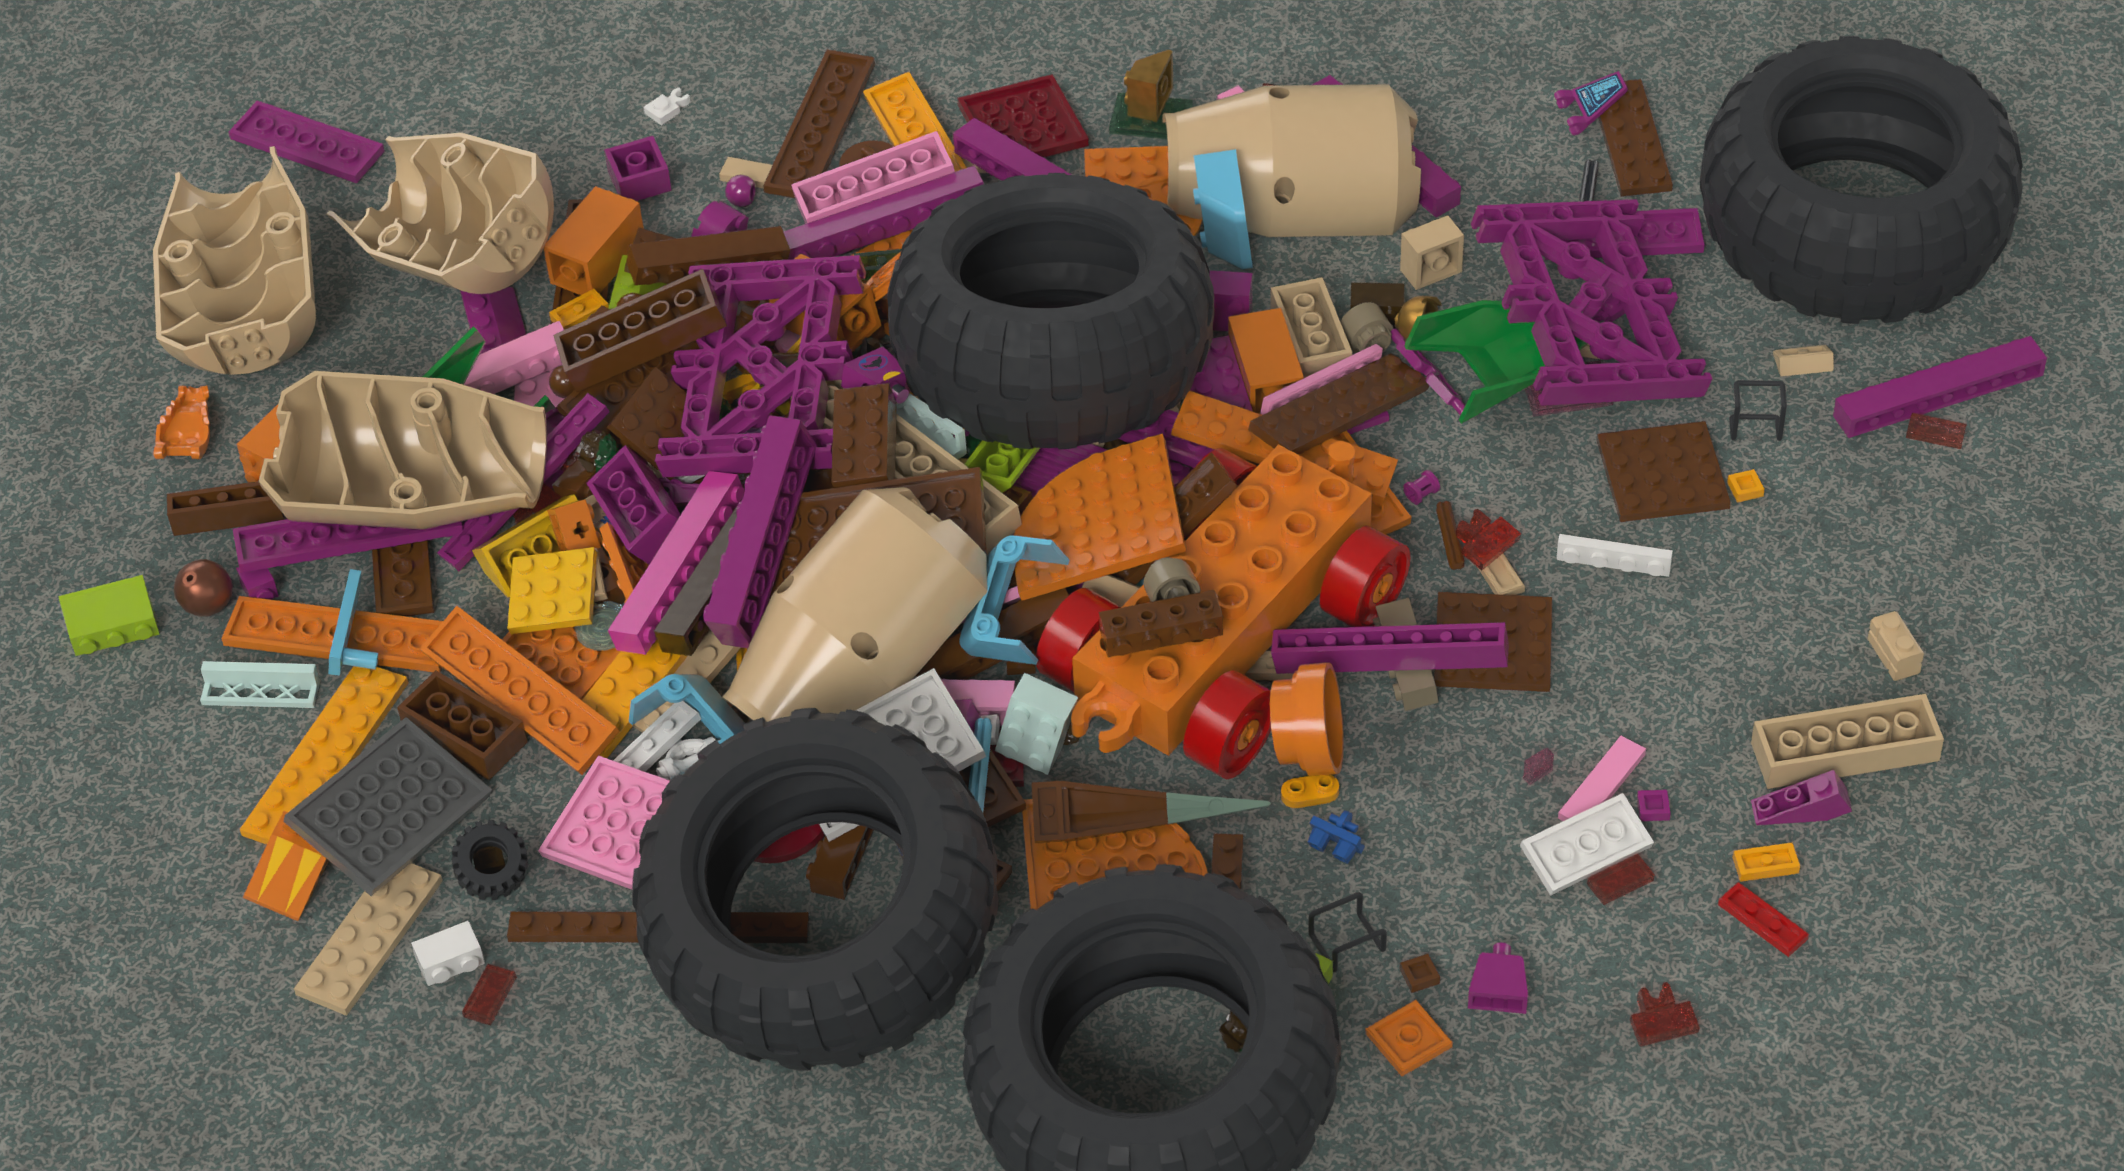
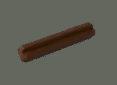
M1440 501L1436 505V512L1449 567L1452 570H1461L1464 568L1465 560L1452 505L1449 501Z

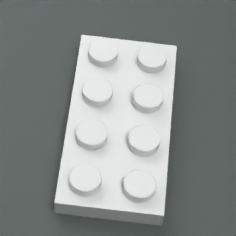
M1622 793L1523 840L1520 847L1551 896L1651 848L1654 841Z

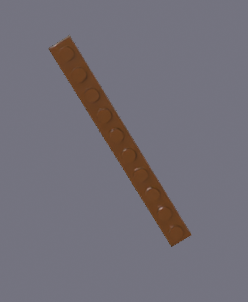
M510 912L507 931L508 942L639 943L637 938L636 912ZM731 912V934L744 943H807L809 912Z

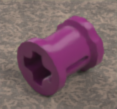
M1429 470L1422 472L1421 477L1415 481L1407 482L1403 485L1406 497L1415 505L1420 504L1422 498L1430 493L1435 494L1440 491V483L1437 477Z

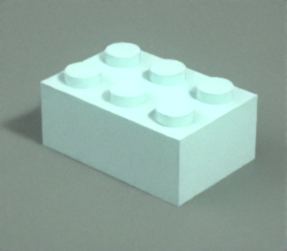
M1024 673L1010 698L995 751L1048 775L1061 752L1071 721L1072 710L1077 703L1078 697Z

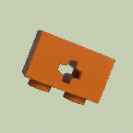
M586 499L547 510L560 551L591 547L601 548L602 537L598 530L595 531L592 521L594 520V512L591 505L587 504ZM580 527L581 532L574 534L573 529Z

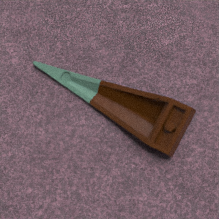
M1067 781L1032 782L1035 843H1066L1264 808L1271 805L1269 801L1167 793Z

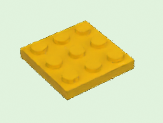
M594 547L513 557L507 626L510 634L593 624L597 552Z

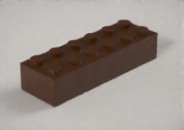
M701 269L553 336L564 372L576 392H579L726 327L727 324L715 290L705 271Z

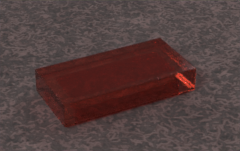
M1912 413L1906 438L1961 449L1967 424Z
M1636 854L1588 877L1587 885L1600 902L1605 905L1654 881L1655 874L1640 855Z
M487 964L462 1010L463 1017L491 1025L517 978L515 971Z

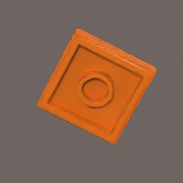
M1417 1000L1366 1028V1035L1401 1076L1408 1074L1452 1048L1453 1042Z

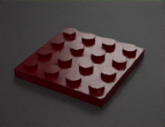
M1053 74L957 98L958 107L967 123L976 118L1041 157L1089 146V138Z

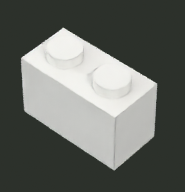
M469 921L411 943L416 961L428 986L435 983H443L452 976L463 972H471L478 966L485 964L481 947Z

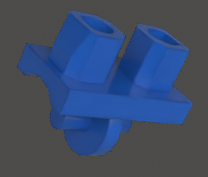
M1345 810L1340 817L1332 813L1329 817V822L1316 816L1312 817L1310 821L1312 831L1308 839L1310 847L1323 852L1329 840L1337 843L1332 853L1333 857L1348 864L1356 852L1361 854L1365 848V845L1361 844V837L1353 834L1357 832L1359 826L1351 822L1353 816L1351 812Z

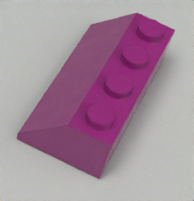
M508 286L505 289L488 294H474L460 290L469 329L474 326L486 341L480 354L526 335L514 288Z

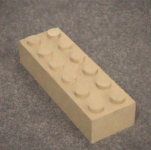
M1926 694L1754 721L1751 745L1767 789L1790 786L1832 770L1839 777L1940 761L1944 738Z

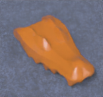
M191 386L178 387V397L176 400L171 401L170 406L166 407V415L160 417V423L156 428V445L153 453L155 459H165L166 456H191L192 459H201L204 456L210 438L207 405L209 398L208 386H200L199 388Z

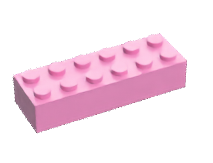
M936 131L794 183L791 186L805 224L954 173L955 171Z

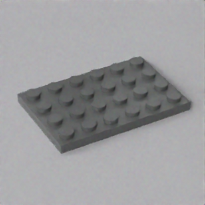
M405 717L285 815L283 822L367 894L372 896L490 797L492 789Z

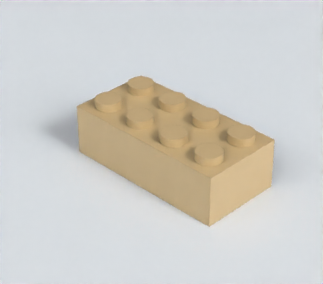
M1323 278L1271 288V309H1282L1304 378L1352 356V350Z

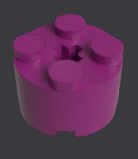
M713 201L706 206L697 220L701 221L698 229L693 228L691 237L747 230L749 218L721 201Z

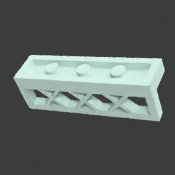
M910 393L903 403H897L896 414L957 460L967 454L965 429L948 418L943 419L930 411L927 404Z
M203 661L201 672L205 684L200 701L201 705L314 708L320 679L315 664ZM212 687L224 688L227 691L220 696H210ZM244 688H252L255 691L248 697H239L236 694ZM272 689H280L283 692L276 698H268L265 695ZM299 690H310L308 699H297L293 694Z

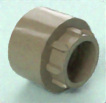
M1362 303L1353 307L1343 316L1340 322L1354 353H1358L1375 344L1383 348L1382 351L1384 352L1391 343L1392 334L1390 331L1393 330L1392 325L1380 307L1375 303Z
M1167 557L1157 560L1150 566L1144 578V588L1151 602L1201 593L1200 586L1190 566L1181 559Z

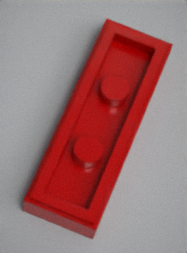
M1739 882L1718 900V905L1787 957L1808 940L1809 934Z

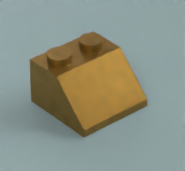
M1165 50L1134 62L1130 71L1127 70L1124 77V85L1127 86L1124 103L1128 105V116L1158 121L1173 90L1172 50Z

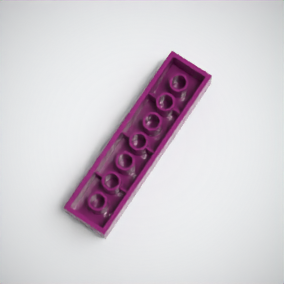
M769 415L767 424L761 430L760 446L753 455L751 474L745 480V493L742 501L737 506V518L734 527H731L729 531V543L726 553H723L721 556L719 575L712 584V597L710 603L704 609V622L722 645L748 648L766 610L817 447L804 424L799 419Z

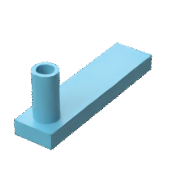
M350 569L329 655V674L340 676L342 665L374 670L377 668L379 653L347 648L361 589L360 570Z

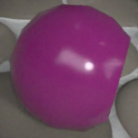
M743 174L735 175L726 184V197L731 204L738 207H746L754 201L756 184L749 176Z

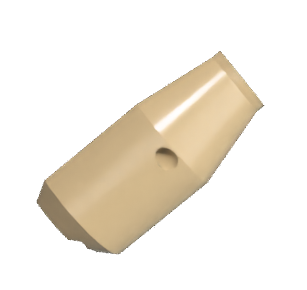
M1388 84L1261 86L1176 113L1163 114L1168 141L1167 205L1176 214L1203 220L1201 205H1195L1193 189L1198 188L1194 155L1236 149L1248 232L1266 237L1393 235L1417 211L1421 169L1415 166V152L1412 151L1411 143L1414 140V131L1418 119L1416 112Z
M465 133L395 138L388 136L385 140L391 147L395 157L396 179L389 186L388 200L379 211L372 207L367 208L366 215L359 221L345 220L333 211H328L326 214L332 220L339 223L369 255L383 265L464 292L488 294L514 284L531 269L540 257L552 226L554 197L548 172L536 153Z
M275 146L270 147L272 166L268 175L262 181L253 182L238 193L216 194L207 192L190 184L182 176L181 172L175 173V183L153 248L156 339L170 355L196 369L219 374H245L261 371L278 365L292 357L305 345L313 332L316 321L308 215L278 159Z
M314 371L281 392L276 412L280 424L279 447L274 449L273 459L264 458L259 478L262 489L286 518L297 522L425 530L517 508H534L541 493L546 464L547 426L544 407H533L440 378Z
M900 487L862 490L772 594L728 691L722 696V699L730 707L733 705L752 720L764 717L768 722L777 718L791 716L792 711L802 708H817L821 713L839 714L840 711L846 712V709L857 710L904 685L917 675L988 592L986 554L951 519L942 521L933 513L927 514L926 509L910 489Z

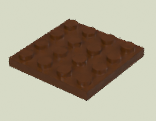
M1705 421L1597 434L1596 441L1620 522L1730 509L1731 502Z
M1438 592L1437 625L1505 622L1509 650L1508 667L1434 669L1436 687L1550 692L1552 597Z

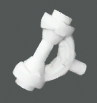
M713 737L705 740L680 739L670 748L666 758L659 761L660 767L656 769L658 777L671 781L674 776L678 774L683 775L689 767L698 761L697 753L716 740Z

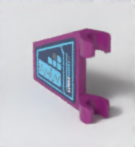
M1617 71L1572 90H1558L1554 93V97L1557 100L1558 108L1561 109L1567 108L1574 100L1576 101L1583 116H1572L1567 119V124L1570 127L1569 131L1575 136L1584 131L1594 120L1623 96L1628 89L1620 72Z

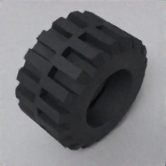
M488 820V824L483 825L482 821L475 822L476 827L471 829L468 826L465 828V834L463 836L459 834L456 839V846L453 845L452 865L455 879L457 878L459 886L462 889L465 888L467 894L472 897L476 894L480 900H485L486 897L498 900L500 895H504L505 898L510 895L512 889L516 891L520 887V881H524L528 860L524 840L518 836L517 831L513 827L511 829L507 828V824L504 822H500V825L495 824V820ZM489 846L500 848L507 854L508 862L501 871L495 874L480 873L472 865V858L477 851Z

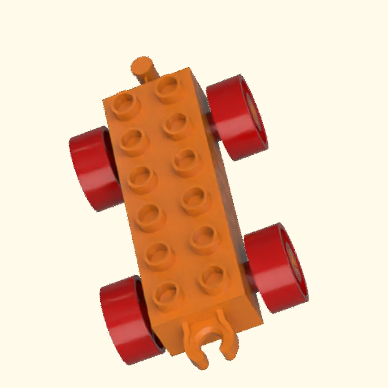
M1338 441L1328 447V470L1279 444L1258 466L1224 448H1218L1209 452L1199 462L1201 463L1210 453H1213L1238 487L1187 536L1188 539L1185 541L1186 552L1172 555L1169 558L1181 559L1188 563L1200 586L1201 592L1215 590L1223 615L1222 636L1186 642L1180 645L1160 647L1154 650L1128 653L1123 656L1107 657L1100 633L1099 612L1151 602L1145 591L1144 584L1122 607L1089 588H1081L1074 591L1058 606L1041 635L1036 653L1038 659L1036 666L1042 675L1074 692V695L1078 697L1071 717L1072 734L1075 737L1084 736L1091 718L1100 716L1114 724V727L1110 730L1099 733V749L1103 753L1119 750L1133 740L1135 736L1169 756L1183 741V751L1187 758L1223 779H1232L1245 770L1258 755L1271 731V690L1246 677L1244 674L1272 645L1273 630L1287 629L1319 594L1320 607L1325 613L1351 627H1374L1373 619L1378 618L1376 606L1396 601L1409 571L1411 559L1409 548L1371 527L1372 493L1353 484L1355 448L1348 442Z

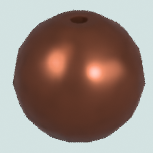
M201 559L185 565L179 571L175 579L174 594L177 602L185 612L199 617H209L227 606L232 595L233 585L230 575L221 564Z

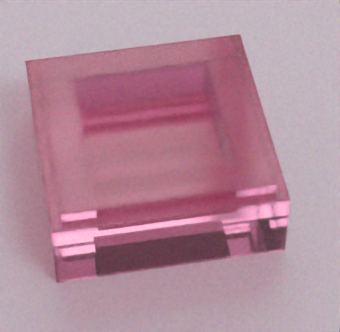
M1546 748L1525 760L1523 779L1529 785L1553 771L1554 753Z

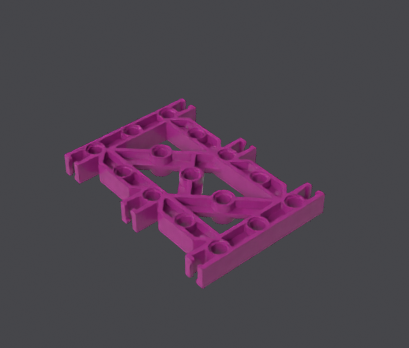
M1637 199L1478 205L1471 226L1472 229L1480 227L1479 231L1476 232L1477 242H1503L1500 252L1513 285H1508L1501 302L1504 310L1511 307L1507 316L1508 322H1535L1531 332L1545 367H1540L1533 383L1535 391L1544 388L1538 396L1541 406L1693 398L1705 396L1712 381L1710 372H1705L1701 375L1706 366L1704 358L1678 360L1682 350L1667 317L1671 315L1678 299L1676 292L1668 294L1669 289H1672L1673 286L1671 279H1644L1648 269L1634 238L1638 236L1645 220L1642 212H1638L1635 215L1639 206ZM1595 239L1605 265L1590 257V250L1584 244L1574 241L1566 243L1562 240ZM1542 256L1556 263L1557 269L1562 276L1568 279L1582 278L1587 281L1582 284L1580 291L1569 305L1559 300ZM1610 296L1620 300L1638 345L1624 338L1623 331L1617 324L1612 322L1598 323L1593 320L1598 316L1600 309ZM1574 336L1588 343L1590 351L1595 357L1602 360L1614 358L1620 363L1585 364Z
M860 255L690 266L689 275L701 269L705 271L715 290L727 326L697 339L698 350L674 352V359L677 365H672L671 374L675 383L681 389H687L681 430L685 437L659 438L658 449L661 450L663 456L656 454L655 462L662 477L706 475L708 471L730 474L751 473L753 455L759 449L761 433H744L751 427L760 428L766 425L769 415L772 416V411L791 396L789 418L801 420L817 445L810 469L832 468L833 429H823L829 393L826 381L842 380L843 365L854 358L848 342L836 340L842 306L839 295L863 294L864 287L861 280L865 279L866 271ZM779 299L775 303H764L758 306L753 312V320L734 333L739 301ZM805 310L798 360L786 368L773 356L768 347L761 346L760 344L764 341H775L781 338L786 331L785 325ZM738 362L751 373L756 383L763 384L764 386L760 390L752 389L744 392L738 400L739 406L719 421L727 370Z

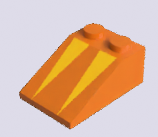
M283 811L243 898L299 921L329 860L283 822L285 815L288 813Z

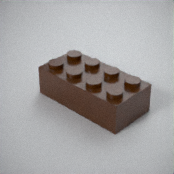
M889 383L834 390L831 483L834 488L895 479L897 402Z
M436 670L397 707L401 721L407 717L462 765L488 780L527 743L522 720Z

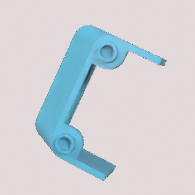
M1236 149L1194 155L1198 188L1193 189L1195 205H1201L1205 230L1200 232L1202 248L1207 247L1209 253L1242 270L1253 268Z
M1011 535L1003 538L987 554L988 592L967 615L959 640L960 646L969 655L1037 665V657L1021 640L998 638L1000 632L998 618L1016 562L1023 559L1063 565L1069 564L1068 557L1053 540Z
M668 675L632 699L630 704L629 722L631 725L667 701L671 703L684 701L699 713L701 721L719 740V744L745 730L743 720L701 675Z

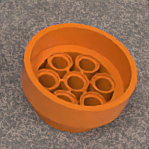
M1330 662L1300 665L1298 671L1294 672L1292 679L1274 680L1271 687L1270 718L1277 760L1280 765L1299 764L1301 769L1306 771L1309 776L1339 774L1343 763L1344 735L1340 692L1334 668Z

